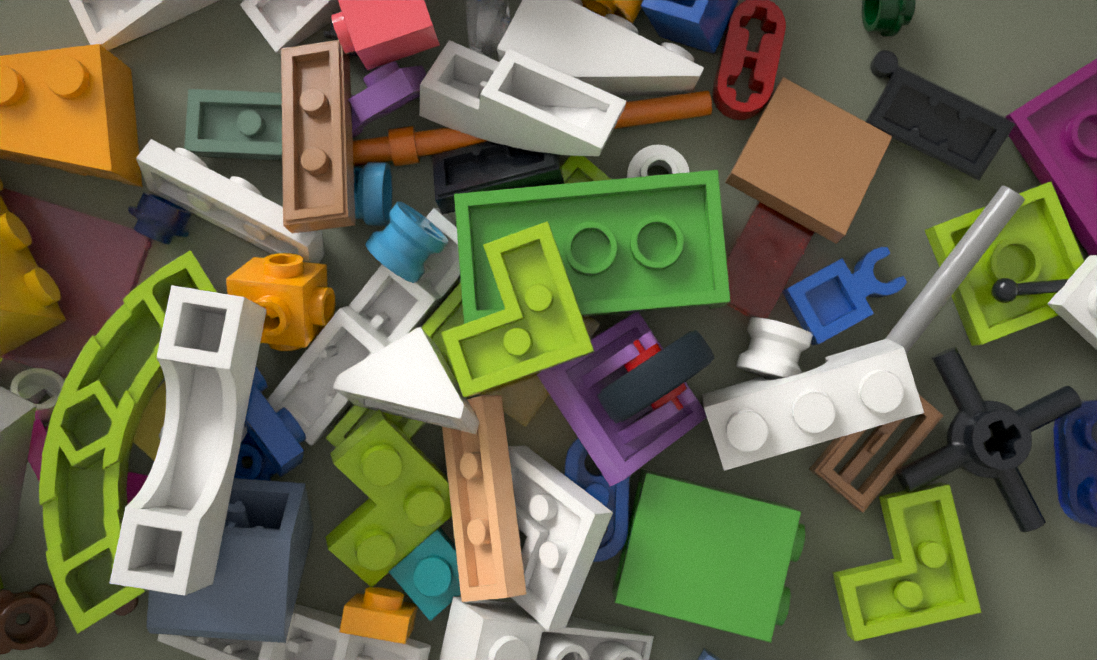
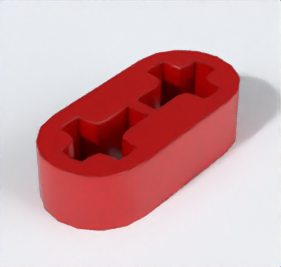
M770 0L743 1L735 8L725 29L713 85V100L716 108L724 116L733 120H746L757 115L766 105L773 91L786 31V20L782 10ZM751 18L761 20V30L767 33L762 36L755 48V52L746 50L749 30L742 28L748 25ZM743 67L751 69L748 87L753 91H757V93H752L746 103L737 101L736 90L727 87V85H734Z

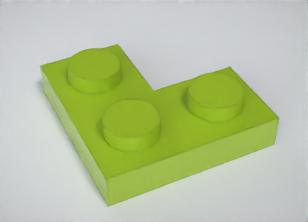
M548 221L483 244L505 309L441 332L463 397L482 393L595 352Z
M380 409L330 453L333 464L369 498L325 537L328 550L371 588L452 516L448 477Z
M939 482L920 487L910 493L904 490L879 496L894 559L833 572L847 636L854 641H859L982 613L950 484Z

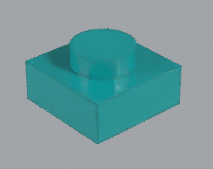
M441 527L435 530L389 571L391 576L429 621L452 602L453 596L458 597L461 595L456 547Z

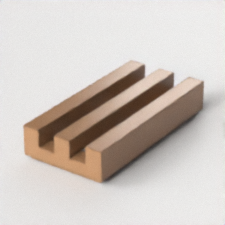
M919 395L924 413L917 417L857 490L850 485L851 482L904 419L877 426L838 474L833 469L866 430L835 438L809 470L818 478L823 479L833 491L843 496L853 508L864 512L893 478L896 470L902 467L944 415Z

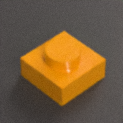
M368 587L365 589V594L356 593L344 605L339 632L405 644L414 630L418 606L415 603L404 602V594L397 590Z

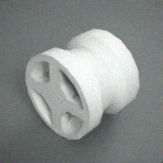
M751 317L747 327L751 337L748 350L739 355L736 367L774 380L801 374L802 371L798 365L800 354L810 347L813 335L804 329L786 323Z

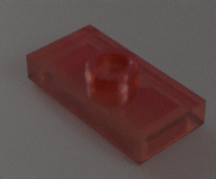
M758 201L726 258L730 303L727 305L750 318L759 317L767 319L810 242L814 231Z

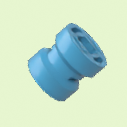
M368 162L363 168H354L355 219H362L368 226H387L390 221L392 175L388 163Z

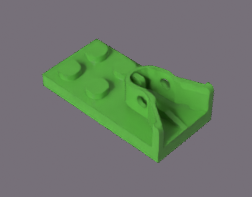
M718 170L454 194L464 324L505 309L483 244L547 221L551 227L582 317L709 306V309H717L730 303Z

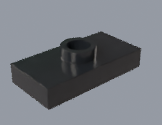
M897 65L865 121L891 135L892 138L977 180L981 179L1015 126L1013 120L900 65Z
M485 141L432 155L435 201L442 214L455 212L454 194L564 184L559 154L529 151Z

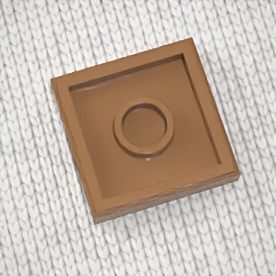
M783 77L773 92L725 183L837 244L846 235L892 136Z

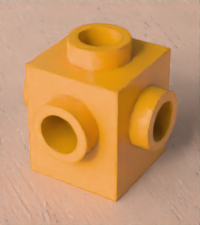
M277 253L265 258L253 257L226 278L228 295L245 297L267 309L260 343H268L269 347L274 350L293 351L306 348L334 316L335 293L331 287H327V264L303 262V257L297 254Z

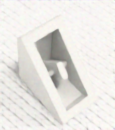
M421 327L416 328L337 375L333 386L334 390L356 406L377 411L380 409L382 412L472 434L477 433L479 420L467 398L463 397L460 386L439 348Z

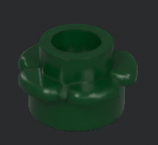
M863 0L862 22L864 28L868 32H881L883 37L896 36L902 26H906L911 22L916 0Z

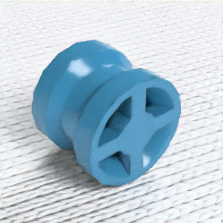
M397 202L389 211L390 222L383 231L373 232L365 245L369 252L387 269L406 281L417 283L425 273V261L431 254L441 253L449 242L446 236L425 216L409 205Z

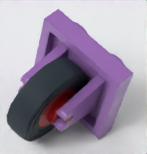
M635 312L591 339L594 353L543 370L537 374L610 487L625 480L707 418L705 410L686 383L687 380L706 368L715 359L711 348L697 330L686 333L663 349L640 313Z

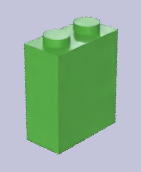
M641 469L628 521L627 539L621 550L613 583L612 594L614 601L617 604L771 643L775 625L782 626L789 611L791 593L790 588L784 586L790 561L797 562L804 546L805 525L799 523L801 511L785 504Z

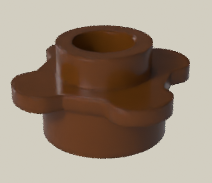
M40 583L30 591L12 593L8 589H0V654H7L12 649L28 650L35 647H46L55 640L58 628L55 625V614L52 606L56 603L58 595L52 586ZM28 613L29 619L26 623L18 624L16 622L19 614Z

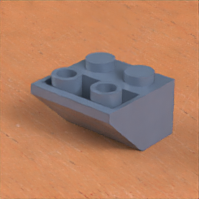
M234 478L213 584L185 596L149 590L146 626L149 633L286 643L314 528L305 483Z

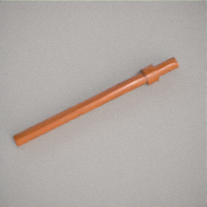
M706 90L626 102L625 108L614 129L709 116L712 114L710 92ZM414 126L394 128L388 130L389 136L353 141V166L366 165L368 162L380 163L393 161L395 167L420 163V157L435 155L487 140L448 127L415 132Z

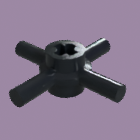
M956 347L933 356L932 360L959 412L954 416L949 425L947 445L896 470V476L906 492L910 493L959 468H963L973 475L994 479L1020 532H1029L1042 527L1046 521L1018 466L1026 460L1031 451V432L1080 409L1082 402L1079 395L1072 387L1064 386L1015 411L1004 403L983 400ZM984 441H985V444H986V447H987L988 450H985V447H984V444H983Z

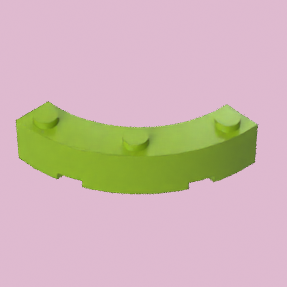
M191 250L160 268L133 289L123 299L124 304L106 321L98 334L91 336L65 379L51 415L42 452L39 503L43 505V527L48 551L45 553L48 567L60 601L77 634L147 591V589L110 584V578L124 511L127 506L128 463L134 436L144 410L156 388L164 379L163 370L156 357L171 285L217 293Z

